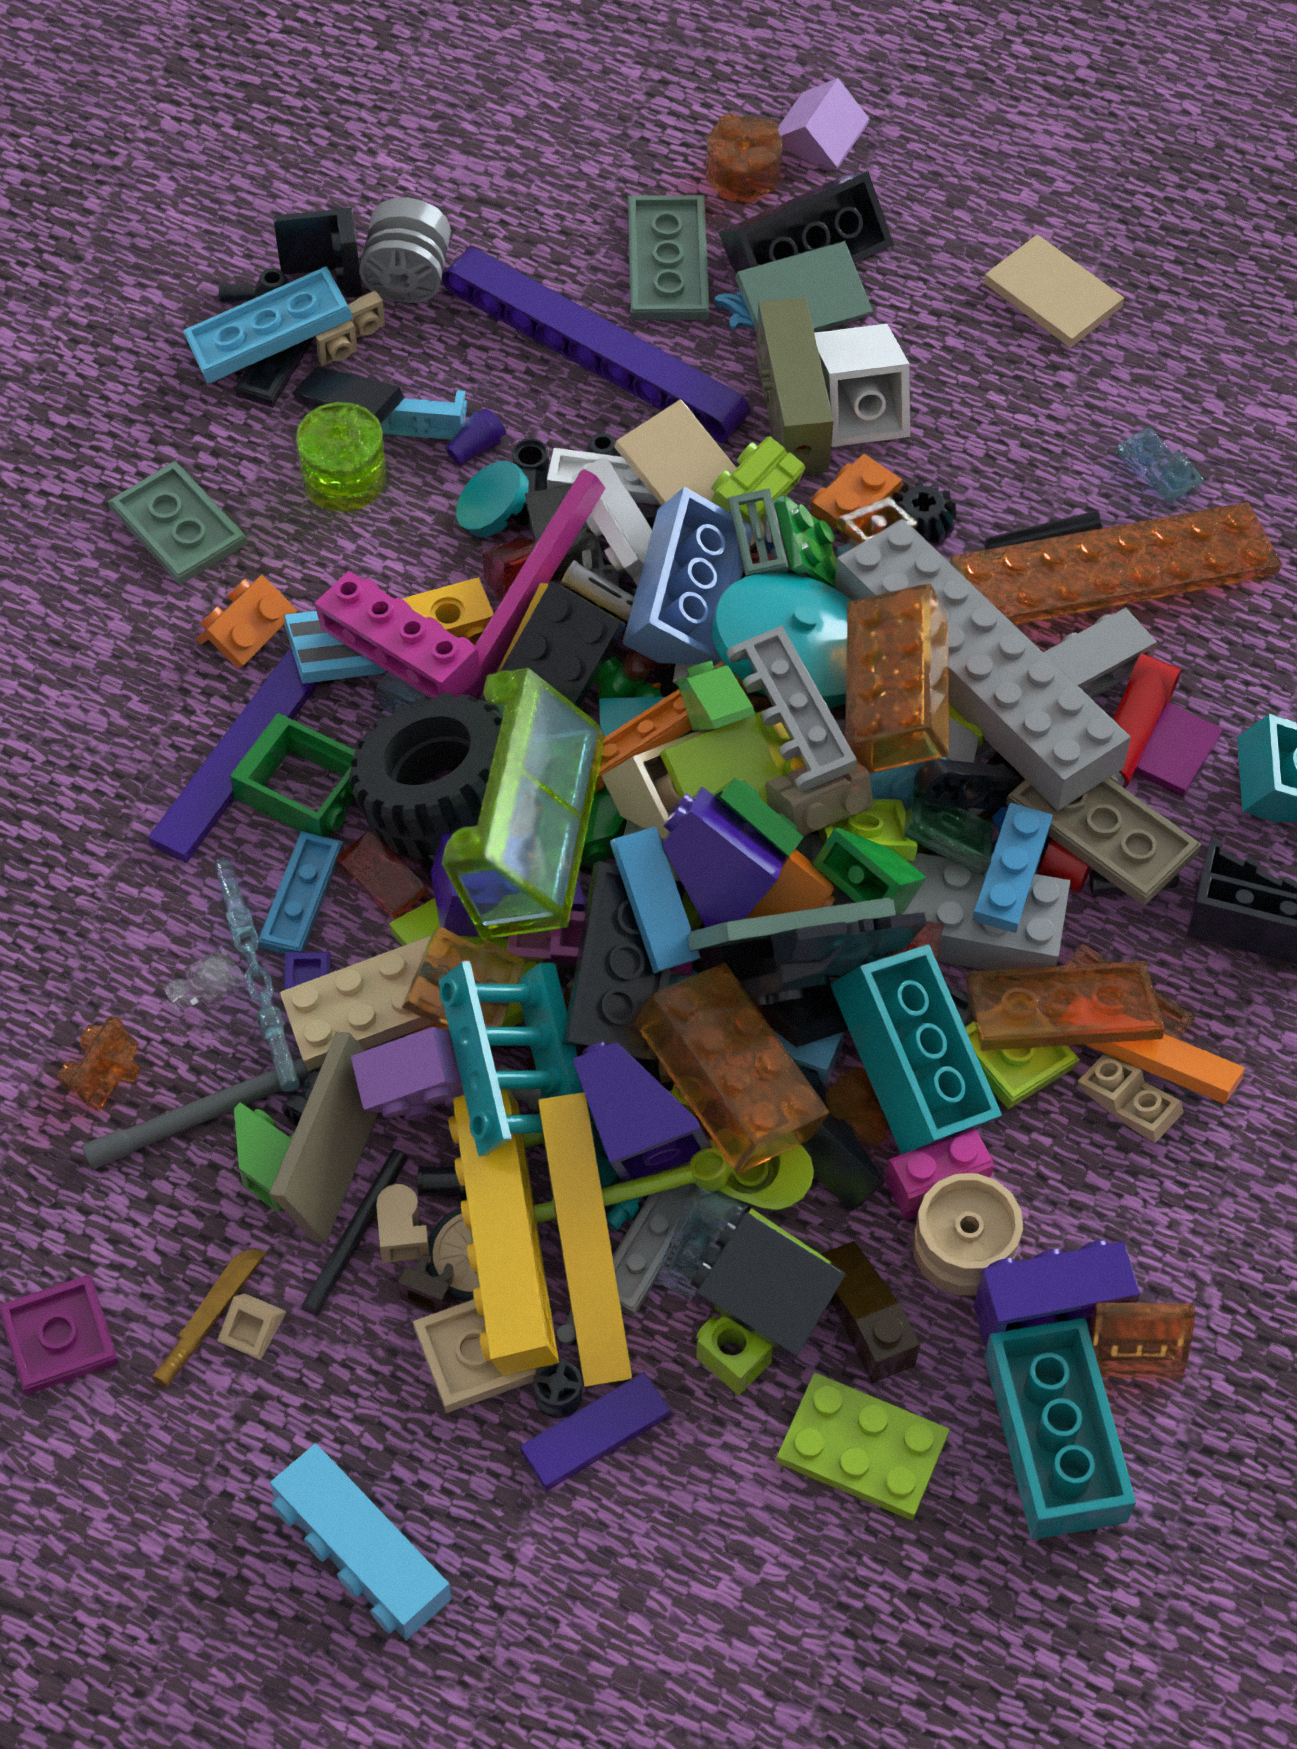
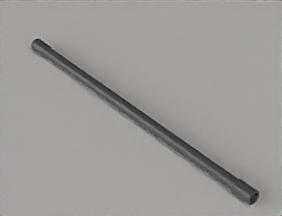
M537 962V964H539V963H552V962ZM555 963L558 978L574 972L576 964ZM407 1034L402 1035V1036L397 1037V1038H394V1039L389 1040V1041H387V1042L381 1043V1044H379V1045L373 1046V1047H371V1048L365 1049V1051H366V1050H369V1049H372V1048H374V1047H377V1046L386 1044V1043H388V1042H391V1041L400 1039V1038H402V1037H405ZM297 1059L128 1129H120L82 1144L83 1152L91 1171L127 1157L135 1150L231 1112L240 1102L243 1105H248L302 1083L311 1072H320L322 1066L307 1071L303 1059Z

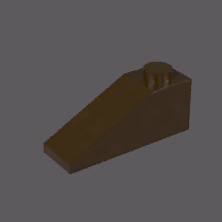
M852 1241L820 1254L831 1261L830 1265L846 1274L831 1298V1302L871 1383L916 1366L920 1343L900 1303L856 1242Z

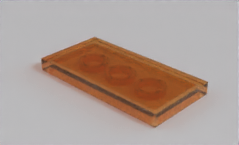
M1146 961L967 972L966 986L981 1051L1163 1038L1164 1025Z

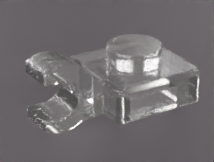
M223 947L184 968L187 980H174L167 984L163 991L168 996L165 1003L175 1016L201 1000L210 1010L246 989L248 985L246 977Z

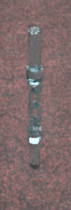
M220 858L214 863V867L228 910L226 918L234 945L238 951L245 953L249 969L245 972V981L249 994L254 1001L260 1002L261 1005L256 1018L263 1037L267 1039L282 1090L285 1092L294 1091L299 1087V1081L285 1039L284 1022L282 1021L280 1008L271 1006L270 999L274 995V988L269 972L264 967L258 965L255 950L259 946V939L251 913L244 905L231 860L229 858ZM251 936L252 942L246 940L243 946L240 939ZM261 973L267 991L261 989L259 995H257L252 978L258 979Z

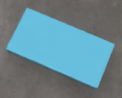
M323 267L189 327L183 333L207 384L354 318L327 267Z

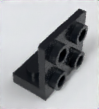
M352 207L276 215L273 217L280 269L285 275L314 272L323 267H327L328 270L336 269L337 284L345 283L347 298L363 296Z

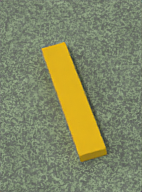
M583 1092L538 1099L583 1386L587 1387L632 1379L586 1095Z

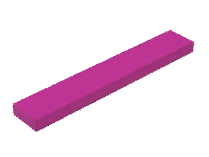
M586 469L580 471L477 641L475 647L478 651L482 676L464 695L479 699L508 651L540 583H549L606 489L595 474Z

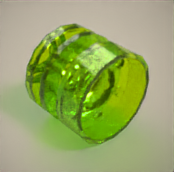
M334 402L319 406L304 417L298 426L296 444L300 460L301 480L306 495L316 505L330 511L349 512L364 508L375 501L385 488L387 477L383 431L378 418L367 408L345 402Z

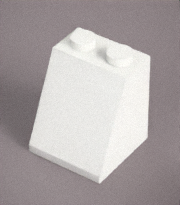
M888 324L814 333L834 421L831 447L910 437L909 362Z

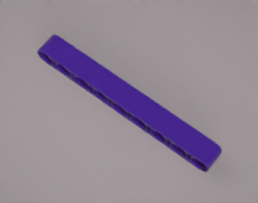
M467 248L442 273V282L451 294L661 411L681 399L710 436L719 443L726 442L750 415L751 410L747 400L735 390L476 248Z

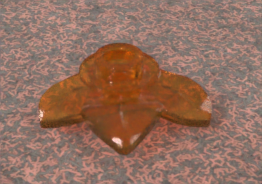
M852 1067L849 1071L842 1072L836 1080V1085L827 1091L826 1106L828 1111L836 1119L849 1120L850 1128L859 1139L870 1145H880L886 1137V1125L889 1126L866 1069Z

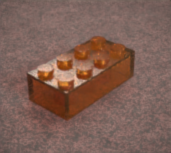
M930 583L847 602L845 739L857 762L864 766L869 773L949 756L948 612Z
M725 962L651 994L634 1022L737 1175L809 1141L830 1113Z

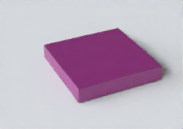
M1167 702V707H1164L1134 773L1184 797L1221 737L1223 728Z
M91 1274L0 1304V1315L25 1395L119 1363Z

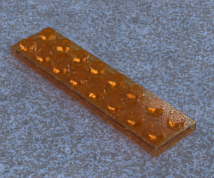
M1249 502L951 556L949 563L1014 625L1263 578L1278 574L1282 566V562Z

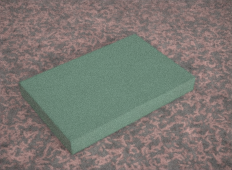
M845 241L741 270L735 276L756 333L758 303L761 301L806 297L814 333L870 317L873 312Z
M176 461L108 500L109 509L179 585H182L248 544L245 534Z

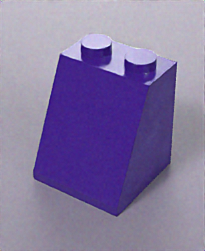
M701 787L693 797L685 793L671 810V816L663 826L668 830L662 846L706 928L725 922L743 920L778 880L786 855L704 787Z
M607 1042L591 1045L582 1052V1056L572 1059L609 1162L623 1182L666 1171L691 1161L698 1151L712 1148L698 1120L618 1042L610 1045Z

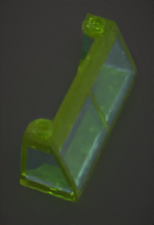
M531 669L504 670L495 674H489L486 678L483 694L489 703L496 705L503 719L478 826L463 827L457 830L448 840L442 859V865L482 940L568 927L605 742L604 733L597 722Z

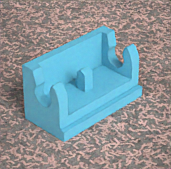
M457 390L455 403L423 399H403L381 423L382 434L453 440L465 423L467 410L466 391Z

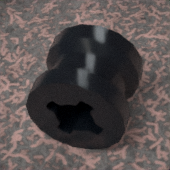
M559 1359V1363L537 1369L533 1383L534 1400L537 1408L544 1415L552 1418H564L574 1413L582 1401V1377L579 1370L572 1363ZM565 1390L567 1391L564 1395L559 1396L560 1393H563Z

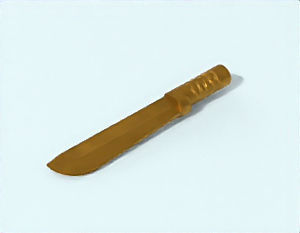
M250 1249L232 1258L186 1327L177 1335L178 1343L152 1375L155 1383L163 1388H167L171 1384L175 1376H177L182 1367L200 1346L202 1339L232 1302L233 1297L238 1294L260 1265L267 1252Z

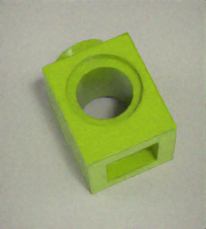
M724 1315L720 1319L716 1316L711 1317L697 1333L696 1358L738 1396L771 1364L773 1346ZM726 1343H734L740 1346L743 1351L737 1355H727L719 1347Z

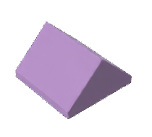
M836 78L802 92L770 138L769 145L837 170L869 123V117L839 78Z

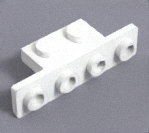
M601 457L584 468L595 474L606 488L587 518L586 523L596 538L602 534L606 538L610 547L605 549L604 552L617 572L624 568L638 586L652 529L608 458ZM580 472L572 477L573 483Z

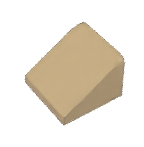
M247 1294L234 1296L217 1341L261 1360L286 1311Z

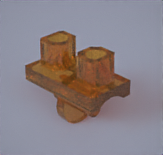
M108 1016L103 1026L87 1025L80 1037V1046L86 1053L81 1063L75 1061L65 1062L58 1074V1079L68 1091L77 1094L87 1107L100 1111L112 1089H116L120 1080L135 1082L140 1074L139 1067L132 1061L137 1053L136 1048L139 1043L124 1030L121 1019L113 1016Z

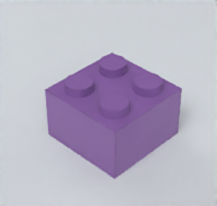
M430 1027L351 1056L363 1110L382 1112L384 1118L404 1115L405 1120L424 1118L432 1114L431 1107L445 1103L447 1107L454 1106L453 1098L464 1095L449 1030Z

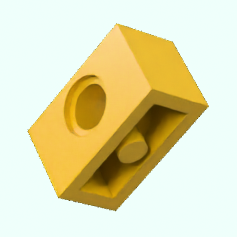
M479 577L402 598L410 605L413 611L426 619L428 617L434 618L446 631L457 638L464 637L468 639L474 646L494 615Z

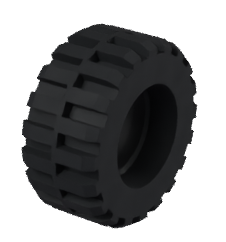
M450 693L438 694V697L433 699L424 696L415 699L416 703L409 706L400 705L393 709L394 714L388 718L382 717L374 723V730L371 733L366 732L360 740V750H355L349 774L353 794L376 839L395 853L407 856L409 853L412 858L427 860L429 855H434L435 857L441 833L494 837V831L498 827L504 828L512 818L511 811H517L523 799L522 793H524L527 783L526 767L506 720L501 713L495 711L492 705L480 699L477 701L476 698L460 694L458 698H455ZM457 767L450 774L439 780L419 785L435 773Z

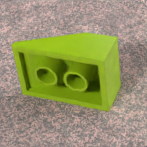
M763 711L660 752L679 799L685 793L693 797L701 787L714 794L736 777L740 781L745 780L761 794L759 798L768 805L765 788L766 782L782 775L785 777L788 773L805 765L800 756L790 760L782 758L779 748L791 741L782 722L772 726H765L760 717Z

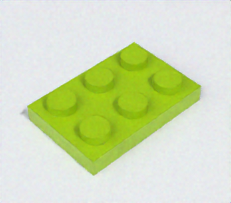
M814 1372L777 1455L776 1463L913 1521L950 1429Z

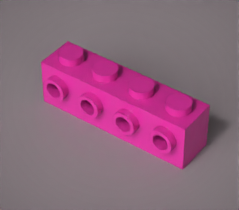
M347 571L314 603L321 630L431 699L437 698L438 694L450 693L455 698H458L460 694H464L482 676L478 651L468 639L464 637L457 638L452 635L437 620L431 617L426 619L413 611L406 601L401 598H392L381 591L378 585L368 578L363 580L352 572Z

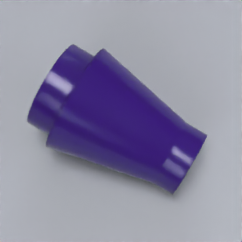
M484 409L481 413L476 411L455 438L445 446V450L449 457L461 466L467 460L501 444L500 438L506 434V430L498 417L489 409Z

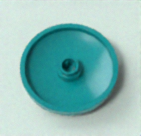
M759 573L736 581L720 597L712 618V638L719 656L740 680L743 681L747 676L754 674V671L747 659L737 663L730 662L726 654L727 650L738 643L783 626L828 708L844 705L857 699L865 693L873 682L882 657V647L877 630L857 604L833 587L815 579L791 573ZM763 688L758 690L759 693L767 696Z

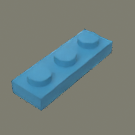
M1014 803L1009 804L974 910L973 921L1013 933L1017 932L1051 825L1052 814Z

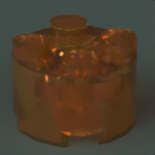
M728 113L719 118L718 124L712 128L707 137L706 181L719 191L718 195L721 198L736 203H752L756 201V197L765 195L769 191L772 194L776 190L781 179L783 151L779 126L770 119L762 120L752 116H738L733 113Z

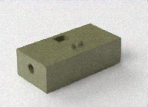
M807 298L761 301L758 303L755 355L772 437L785 448L787 453L790 452L804 464L805 470L802 475L829 472L834 421Z

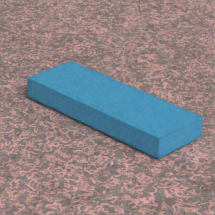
M651 827L611 840L610 844L653 972H661L700 959L698 950L690 951L687 935L692 931L657 827Z
M303 831L300 832L259 936V948L283 954L285 952H304L344 849L343 841Z

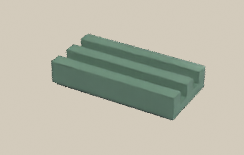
M770 488L728 497L746 577L759 573H771L777 570L787 572V559ZM762 500L777 558L771 561L768 559L755 502ZM740 505H747L760 563L752 564L740 513Z

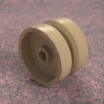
M977 1173L954 1174L938 1181L924 1195L918 1211L912 1239L914 1260L922 1275L938 1289L958 1296L976 1295L983 1268H987L991 1263L1000 1259H1015L1023 1232L1021 1208L1013 1194L997 1180Z

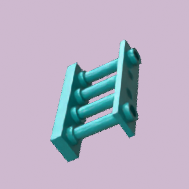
M461 962L438 980L440 987L439 996L441 1003L444 1005L470 1117V1131L475 1139L478 1156H487L512 1139L511 1134L543 1133L540 1114L506 1115L500 1090L540 1089L543 1099L583 1093L584 1090L572 1060L578 1057L576 1047L562 1044L567 1010L555 963L537 964L515 981L516 984H475L470 962ZM480 1002L519 1003L526 1027H485ZM490 1046H530L536 1070L496 1071ZM587 1101L592 1135L594 1139L597 1137V1133L592 1112Z

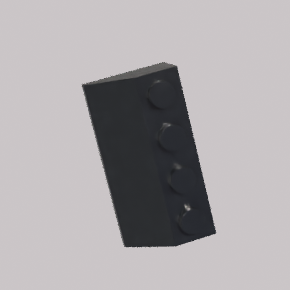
M868 171L846 174L718 232L729 263L736 273L844 241L854 263L894 245Z

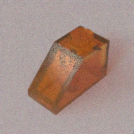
M890 497L840 516L836 522L843 543H849L853 548L901 519H904L914 529L918 523Z

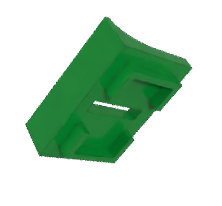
M735 777L712 794L748 822L787 857L792 854L804 838L796 830L798 827L783 813L778 815L759 798L761 794L745 780L740 781Z

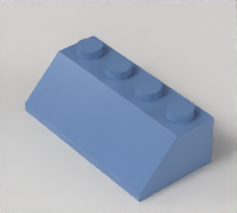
M683 487L657 510L622 644L657 663L700 664L712 660L713 665L721 662L722 659L715 648L712 638V618L720 597L729 586L742 578L744 569L730 512L686 487ZM742 520L749 547L753 532L750 523Z

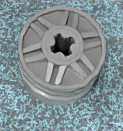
M405 197L392 198L380 203L372 211L359 273L363 283L372 292L376 290L381 298L388 301L420 303L431 299L439 291L451 234L448 219L438 208L422 200Z

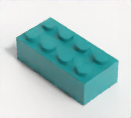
M929 944L859 966L830 983L901 1155L949 1136L953 1138L959 1132L972 1127L977 1128L1002 1116Z
M1081 1318L990 1334L984 1358L1031 1540L1128 1523L1136 1505V1500L1086 1319Z

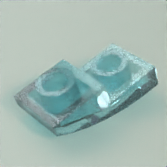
M1151 426L1119 444L1115 451L1145 483L1171 503L1201 485L1204 481L1183 452L1179 449L1172 453Z

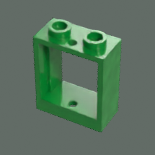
M277 713L230 775L234 799L300 832L303 831L327 837L332 830L337 831L342 826L347 815V809L355 799L349 779L350 765L355 750ZM290 751L343 777L318 812L265 787V784Z

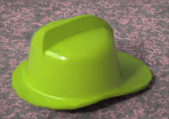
M738 1125L726 1127L714 1135L710 1141L712 1148L722 1151L725 1155L744 1150ZM759 1128L763 1144V1155L760 1161L749 1169L731 1173L725 1186L719 1191L731 1198L763 1209L780 1210L791 1207L804 1198L812 1185L814 1169L811 1157L803 1146L795 1141Z

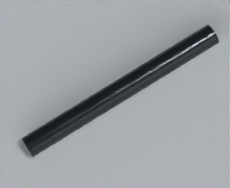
M392 1149L301 1305L305 1311L316 1316L320 1313L377 1214V1197L383 1189L394 1185L405 1166L408 1156L402 1151Z

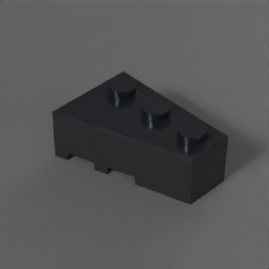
M1211 837L1200 871L1186 936L1297 964V882L1287 876L1282 881L1260 870L1261 863L1250 857L1245 861L1222 850L1223 843Z

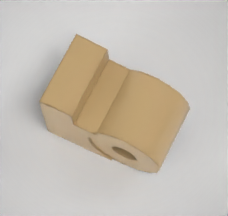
M402 1184L386 1187L377 1197V1217L382 1263L419 1260L424 1254L429 1255L426 1225L418 1226L420 1212L416 1193L410 1187Z

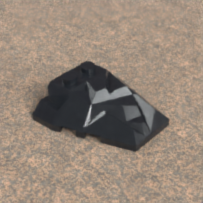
M925 912L787 930L771 934V939L720 946L699 951L701 957L699 964L712 979L722 977L725 995L730 1001L749 999L750 1007H757L803 998L802 989L824 986L831 977H842L859 966L877 961L881 953L905 949L927 924Z

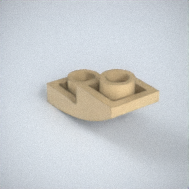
M376 290L348 305L354 319L316 335L318 360L322 366L333 361L346 359L350 354L357 351V337L371 335L378 328L385 326L383 300Z
M1103 1054L1078 1080L1079 1087L1088 1096L1128 1127L1154 1143L1184 1113L1182 1101L1146 1083L1141 1069L1107 1054Z

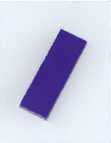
M643 1372L522 1444L520 1452L545 1491H548L669 1418L671 1410L646 1373Z

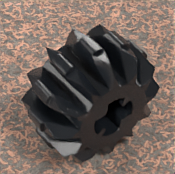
M919 479L915 487L903 483L900 492L893 493L889 501L886 519L888 526L904 519L928 543L930 541L940 547L944 537H950L954 531V520L957 515L956 503L951 501L950 490L939 491L937 481L931 486H924Z

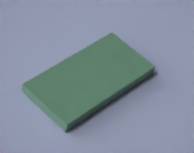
M704 195L628 196L631 320H709Z
M883 898L725 922L692 931L687 935L690 951L771 939V934L796 928L837 922L850 923L863 919L895 916L896 912L893 899Z

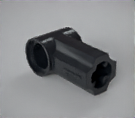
M529 438L519 441L512 450V463L522 470L529 481L528 497L523 509L517 516L512 513L509 517L515 519L521 525H534L535 522L544 519L549 472V452L547 446L538 439Z

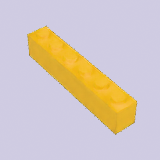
M500 1090L506 1115H520L519 1105L510 1090ZM465 1096L454 1097L455 1116L449 1117V1128L454 1143L460 1146L461 1158L455 1159V1170L460 1185L466 1188L467 1200L461 1201V1212L466 1228L472 1229L473 1243L467 1245V1254L471 1269L474 1273L478 1272L480 1287L473 1289V1296L478 1315L480 1317L484 1316L486 1332L480 1333V1345L486 1362L492 1361L502 1376L559 1363L523 1134H511L512 1139L487 1156H478L475 1139L470 1131V1117Z

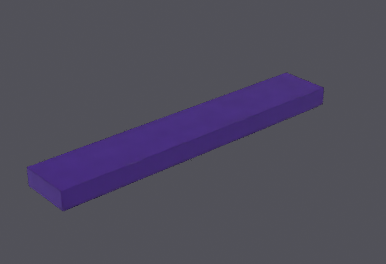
M291 649L287 651L150 833L148 839L151 846L187 863L234 800L230 779L232 772L276 714L280 713L293 720L320 684V682L302 684Z

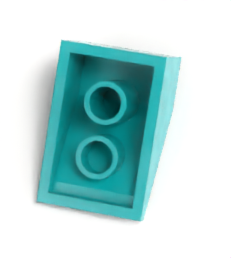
M1268 714L1237 736L1242 812L1274 822H1297V723Z

